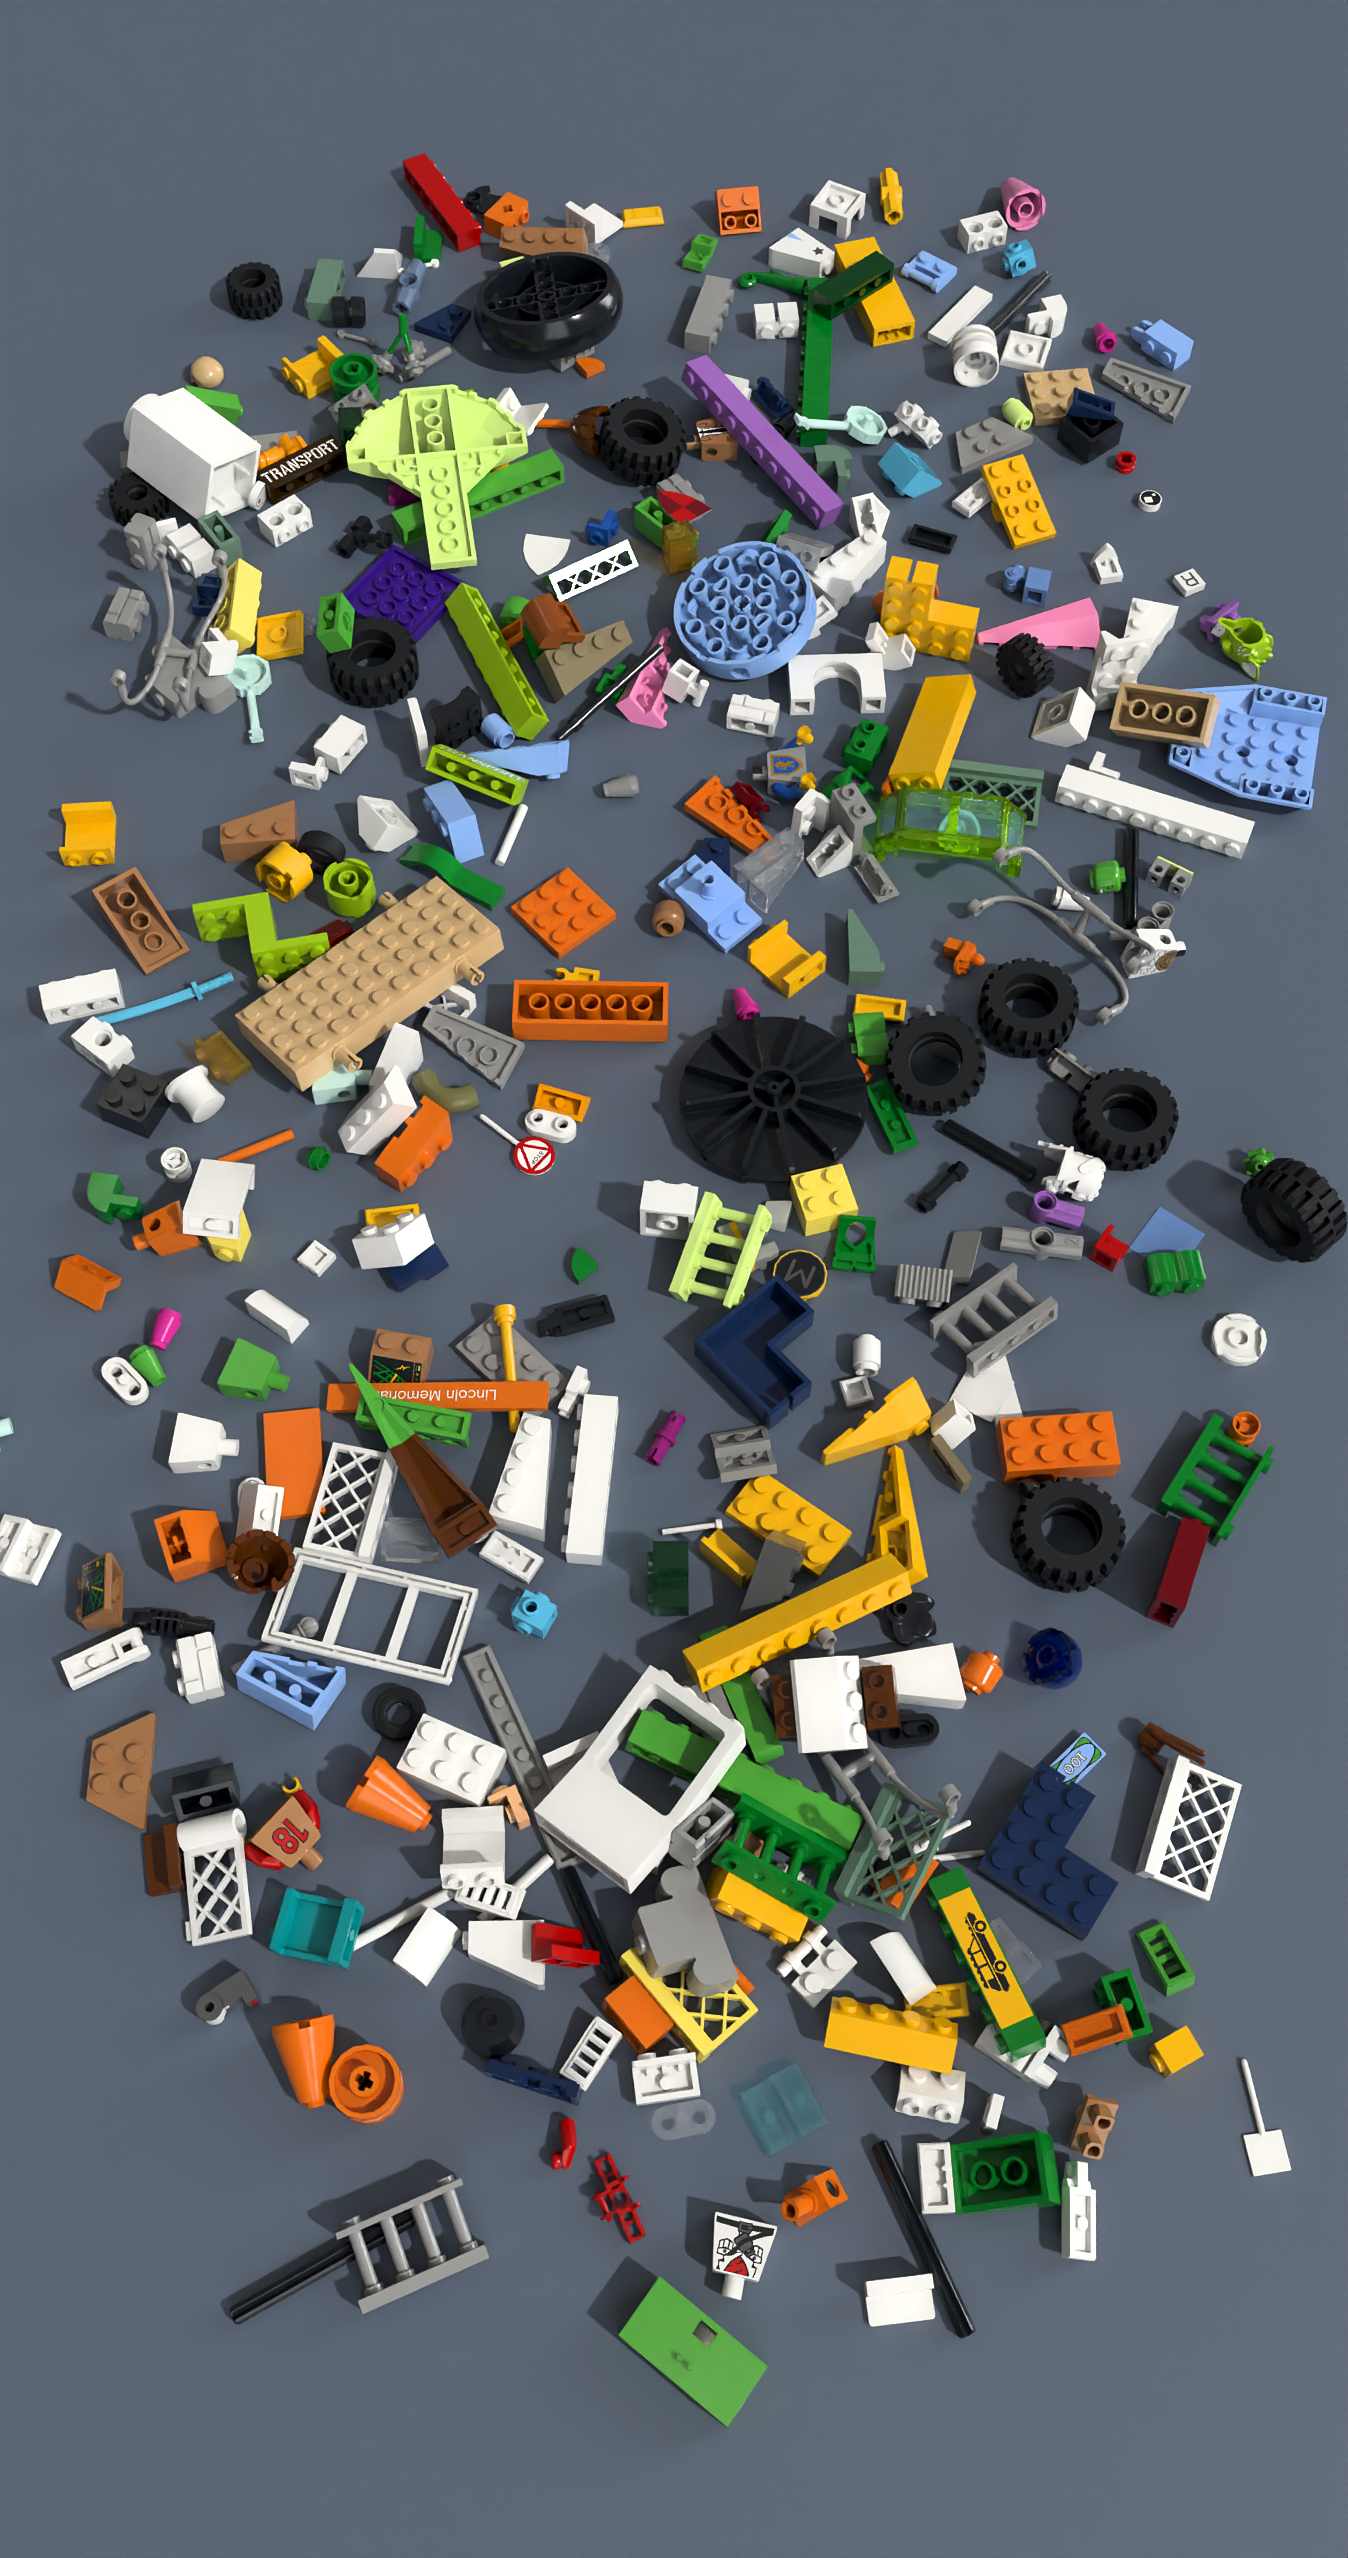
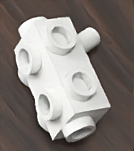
M907 400L899 405L894 414L899 423L887 429L891 437L902 431L906 436L911 433L928 449L941 440L942 433L938 430L939 424L931 416L929 418L923 415L924 411L916 403L914 405L910 404Z

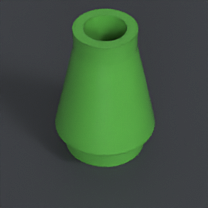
M143 1345L130 1354V1365L147 1379L153 1387H157L167 1380V1376L160 1365L154 1349Z

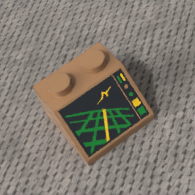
M377 1329L370 1353L368 1382H427L434 1355L432 1339Z
M105 1553L83 1565L82 1576L78 1577V1591L82 1594V1604L77 1605L78 1621L82 1622L87 1631L123 1628L124 1572L112 1553Z

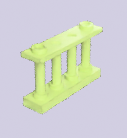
M705 1191L668 1291L677 1300L687 1302L689 1294L693 1292L724 1300L723 1306L730 1312L744 1301L745 1287L765 1232H768L771 1227L772 1218L764 1205L759 1204L756 1214L752 1215L723 1208V1203L716 1194ZM723 1218L751 1225L747 1239L744 1240L714 1232L713 1229L716 1221ZM715 1243L742 1250L737 1265L705 1257L707 1245ZM706 1268L733 1275L728 1290L696 1282L695 1278L698 1270Z

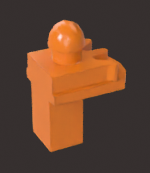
M948 937L943 945L944 956L955 959L953 971L957 975H960V973L967 975L972 964L974 966H982L985 962L984 957L981 954H977L976 944L970 941L963 942Z

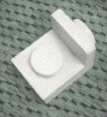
M320 756L315 766L292 761L288 768L292 785L320 790L323 781L326 782L329 774V769L325 765V759Z

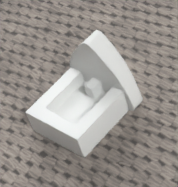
M1106 543L1095 553L1090 562L1100 585L1122 582L1123 578L1117 554L1114 548Z

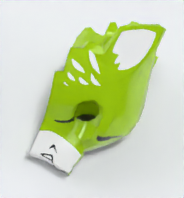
M1220 617L1211 633L1220 638L1224 654L1237 662L1252 679L1257 681L1259 678V668L1261 667L1260 664H1265L1266 659H1272L1271 647L1273 646V637L1265 633L1266 630L1263 627V623L1255 621L1253 618L1232 620ZM1237 628L1242 629V631L1235 632L1234 630Z

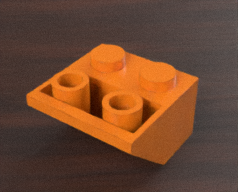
M758 186L716 190L714 193L715 212L720 236L762 231Z
M180 1510L154 1519L168 1570L175 1583L226 1566L227 1547L215 1511Z

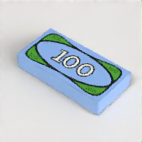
M1084 1732L1050 1767L1066 1776L1063 1782L1067 1785L1071 1781L1078 1783L1106 1753Z

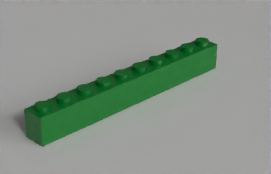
M809 277V286H804V300L808 301L803 302V315L807 316H803L802 330L806 331H802L801 345L805 346H801L800 360L804 361H800L799 374L804 375V377L799 376V390H803V392L798 393V406H802V408L798 407L797 413L808 419L828 420L833 320L830 321L813 308L814 289L831 278ZM797 425L796 437H800V447L814 448L816 445H827L828 429L809 428L807 430L805 427Z

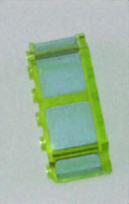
M905 786L880 797L873 855L877 861L884 862L887 851H892L893 856L898 857V850L994 861L992 857L999 848L1005 850L1012 846H1023L1027 814L1006 797L973 794L971 792H955L946 789H929L921 786ZM1022 852L1008 859L1004 864L1007 866V877L1019 878L1023 860ZM996 863V868L1000 869L1001 866Z

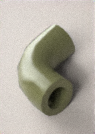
M432 1069L420 1071L412 1078V1084L421 1099L425 1095L448 1111L449 1114L467 1112L479 1107V1100L471 1083L456 1088H448L442 1085L436 1072Z

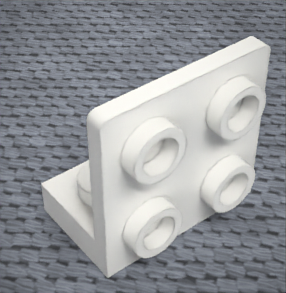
M571 201L565 204V226L567 228H584L588 241L594 246L623 227L622 220L595 203L585 210Z
M511 387L504 388L496 399L499 402V406L505 412L508 411L518 425L522 424L525 427L526 437L533 433L535 426L544 417V413L549 408L547 403L521 406Z

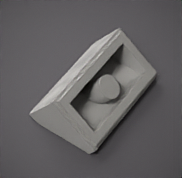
M981 1231L954 1232L945 1269L953 1270L951 1282L969 1286L982 1235Z

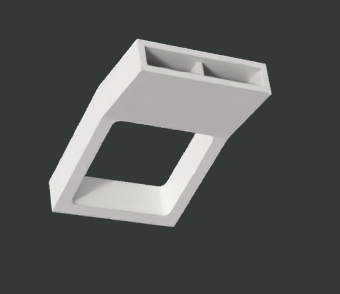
M650 1665L584 1756L534 1809L537 1824L631 1894L668 1852L672 1842L673 1831L708 1799L746 1745L744 1727L736 1719H728L722 1715L713 1703L708 1701L705 1703L699 1699L688 1686H680L665 1670L661 1669L659 1671ZM654 1699L661 1700L720 1742L668 1815H661L601 1771L637 1722L642 1710L646 1709Z

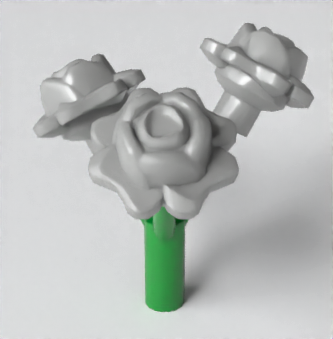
M400 313L398 314L399 333L391 347L383 355L372 354L371 357L376 363L378 373L382 375L388 372L394 373V367L390 361L393 356L392 352L400 339L403 338L405 349L401 351V354L404 356V361L408 363L401 372L407 373L410 378H416L424 374L423 368L427 366V363L420 360L424 358L423 354L427 350L422 341L410 340L407 330V314Z

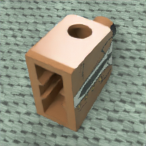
M716 417L697 421L695 424V435L686 436L685 449H698L702 461L737 460L738 442Z

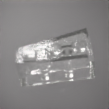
M789 827L782 830L733 866L732 881L745 892V897L765 915L775 897L777 898L781 893V889L786 881L790 880L803 861L805 841Z

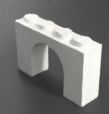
M882 653L796 655L787 663L790 715H813L815 703L814 687L820 681L827 678L845 679L856 687L859 694L860 713H884L886 691Z

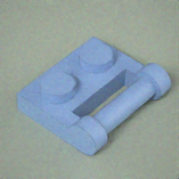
M923 250L910 263H905L901 270L902 276L906 278L911 277L931 287V290L936 293L957 273V267Z

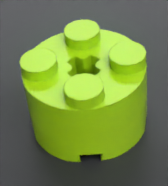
M355 858L344 859L345 862L338 864L337 862L332 863L323 875L324 889L329 908L342 916L356 919L362 918L376 901V888L370 867L365 862Z

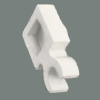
M576 1366L566 1387V1393L559 1403L558 1409L560 1411L558 1415L569 1419L574 1405L578 1403L581 1396L587 1394L590 1387L587 1369Z

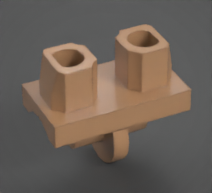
M1090 2093L1085 2094L1082 2105L1078 2106L1075 2111L1077 2119L1068 2141L1070 2150L1082 2152L1084 2157L1096 2160L1102 2158L1105 2141L1115 2122L1114 2117L1119 2106L1117 2100L1102 2099Z

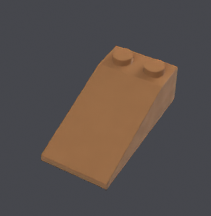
M136 867L91 890L94 904L146 976L190 952V949Z

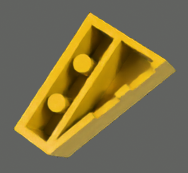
M721 1867L713 1868L705 1886L714 1910L742 1922L743 1925L750 1929L760 1930L769 1934V1938L778 1944L786 1945L787 1943L799 1942L809 1918L801 1912Z

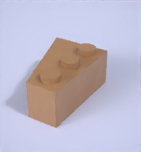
M294 800L220 824V845L225 863L261 860L282 841L288 843L295 850L299 844L298 815Z

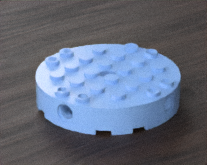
M746 541L731 544L718 549L719 553L709 559L703 558L691 569L692 574L685 583L682 582L676 595L674 624L688 656L699 668L719 678L745 680L769 674L796 656L806 644L814 628L817 603L808 574L794 554L788 550L784 551L777 548L775 544L768 542Z

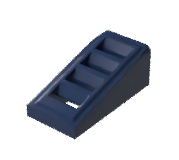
M1074 388L1067 402L1066 414L1075 417L1112 421L1116 402Z

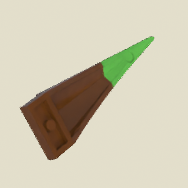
M349 1363V1370L432 1537L435 1538L447 1558H452L497 1529V1523L482 1501L422 1441L356 1367Z

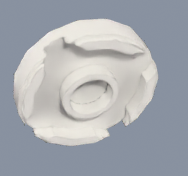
M1241 1313L1224 1316L1215 1323L1210 1335L1211 1348L1216 1356L1233 1366H1248L1256 1362L1265 1351L1267 1343L1266 1334L1262 1326L1260 1328L1255 1319Z

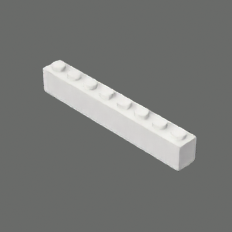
M1068 764L1059 782L1055 802L1062 803L1063 805L1075 807L1111 820H1117L1239 859L1243 857L1255 823L1254 821Z

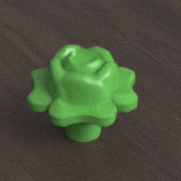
M1264 1147L1258 1150H1250L1248 1157L1243 1160V1163L1246 1165V1173L1248 1175L1253 1174V1176L1273 1160V1152L1266 1153Z

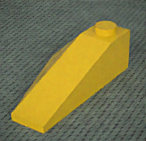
M912 1376L883 1398L886 1402L877 1412L869 1410L859 1422L856 1430L853 1427L847 1429L822 1452L821 1463L826 1466L907 1440L914 1434L919 1436L924 1433L929 1427L931 1410L914 1377Z

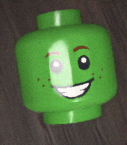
M1116 860L1097 862L1093 865V869L1089 870L1091 889H1095L1098 894L1118 892L1121 889V883L1126 882L1124 867L1119 868Z

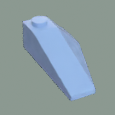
M569 739L530 745V747L520 745L507 749L498 748L467 754L497 767L536 776L546 775V779L560 778V773L567 771Z

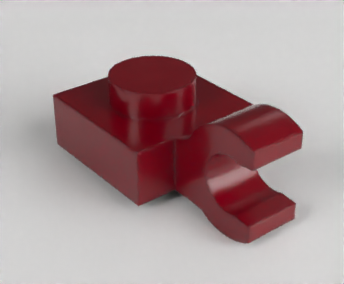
M736 782L731 790L737 795V801L745 807L750 806V816L752 819L762 822L763 819L759 816L760 809L763 812H770L769 806L763 803L764 799L750 784Z

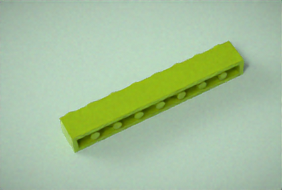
M461 582L445 601L449 610V616L455 621L459 634L463 636L466 642V648L472 653L476 666L481 670L485 683L490 687L493 693L492 696L498 702L502 710L501 713L512 727L513 733L518 738L522 737L532 741L549 720L478 589Z

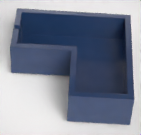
M776 1274L695 1340L694 1354L769 1430L788 1415L789 1409L793 1411L810 1397L812 1382L781 1351L813 1325L814 1310Z
M1042 1761L979 1863L976 1872L1080 1941H1083L1088 1936L1117 1887L1118 1882L1065 1848L1095 1795L1074 1781L1067 1785L1063 1782L1066 1776Z

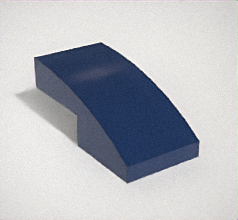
M202 573L196 585L197 596L192 605L193 615L208 616L218 598L221 578L216 574Z
M432 1244L406 1265L386 1267L385 1269L397 1290L403 1292L422 1278L428 1281L449 1267V1264L436 1244Z

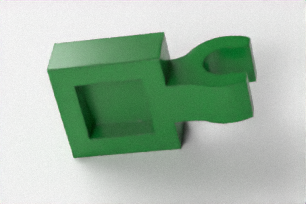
M618 663L612 675L605 673L595 690V696L599 697L625 673L627 666ZM627 684L609 702L616 704Z

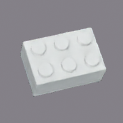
M423 1714L396 1768L405 1780L465 1807H484L488 1801L487 1797L490 1796L507 1761L506 1750L502 1747Z

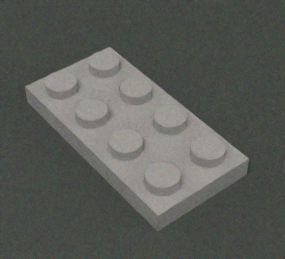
M493 1314L455 1347L456 1351L488 1382L505 1381L501 1330L497 1322L494 1321ZM511 1326L516 1381H548L549 1408L566 1393L569 1380ZM519 1411V1412H520L522 1415H523V1413H528V1414H531V1415L540 1416L544 1411Z

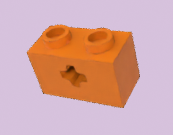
M510 192L504 194L484 214L485 233L500 240L502 226L521 227L529 219L528 201Z

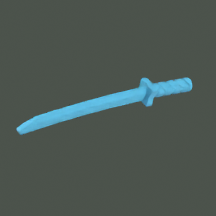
M228 972L199 985L194 981L191 982L192 987L139 1006L100 1016L97 1019L101 1022L106 1021L109 1024H113L177 1004L196 996L198 1001L203 999L202 994L233 982L234 978L231 972Z

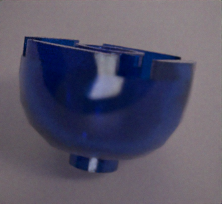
M1055 1628L1040 1630L1028 1641L1030 1647L1027 1654L1023 1652L1021 1658L1022 1670L1025 1676L1036 1685L1045 1689L1057 1690L1072 1684L1079 1676L1083 1665L1082 1652L1077 1642L1063 1631H1058Z

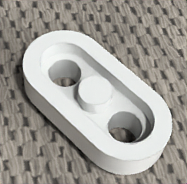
M534 1109L525 1117L526 1130L532 1136L558 1143H568L576 1136V1123L569 1116L543 1109ZM535 1119H542L540 1122L534 1121ZM560 1125H566L567 1127H566V1128H560L559 1126H560Z
M114 1357L104 1363L101 1371L104 1380L125 1403L139 1405L147 1399L149 1388L146 1381L125 1359ZM122 1372L119 1377H114L115 1373ZM134 1390H140L138 1394L131 1395Z

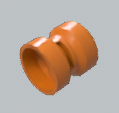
M1239 1412L1235 1415L1227 1429L1226 1436L1245 1447L1250 1446L1261 1429L1259 1418L1251 1412Z

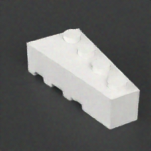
M870 529L820 562L816 571L808 570L807 574L816 600L824 595L838 614V611L849 603L850 597L862 588L865 580H869L884 563L887 541Z
M523 1413L489 1513L498 1525L497 1529L544 1542L552 1442L550 1419Z

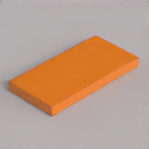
M320 1408L263 1414L266 1485L284 1488L280 1520L311 1517L324 1475ZM326 1506L321 1508V1516L327 1515Z

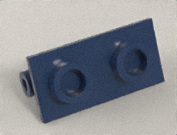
M760 377L757 380L758 389L752 391L751 394L775 419L794 411V408L788 403L787 397H784L777 389H774V386L767 377Z

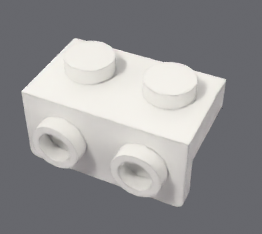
M688 2048L670 2050L669 2056L657 2058L656 2053L640 2054L637 2056V2061L631 2062L637 2106L700 2097L695 2052L688 2053Z
M901 2064L895 2111L910 2116L935 2119L945 2123H959L964 2104L966 2072L952 2069L951 2074Z

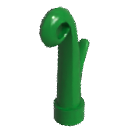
M770 269V273H744L739 277L738 283L743 288H751L756 283H761L804 296V286H808V278L801 276L796 278L789 277L774 269Z

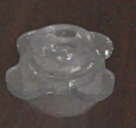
M304 614V636L314 635V626L317 624L316 619L308 614Z

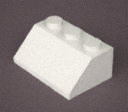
M394 1065L352 1109L342 1123L338 1133L346 1152L371 1156L417 1108L399 1066Z
M832 1656L790 1660L798 1753L835 1752L868 1748L858 1656Z

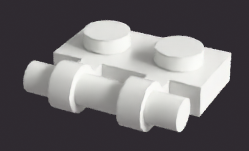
M818 1924L812 1932L808 1930L802 1936L803 1941L792 1952L789 1950L782 1957L783 1961L776 1968L783 1978L792 1970L799 1976L791 1984V1987L812 2009L857 1964V1961L836 1940L827 1948L820 1942L828 1933L821 1924ZM812 1950L818 1957L806 1968L801 1963V1960Z

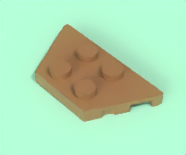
M150 1713L92 1741L86 1801L92 1806L110 1813V1815L135 1826L141 1831H147L158 1718L156 1713Z

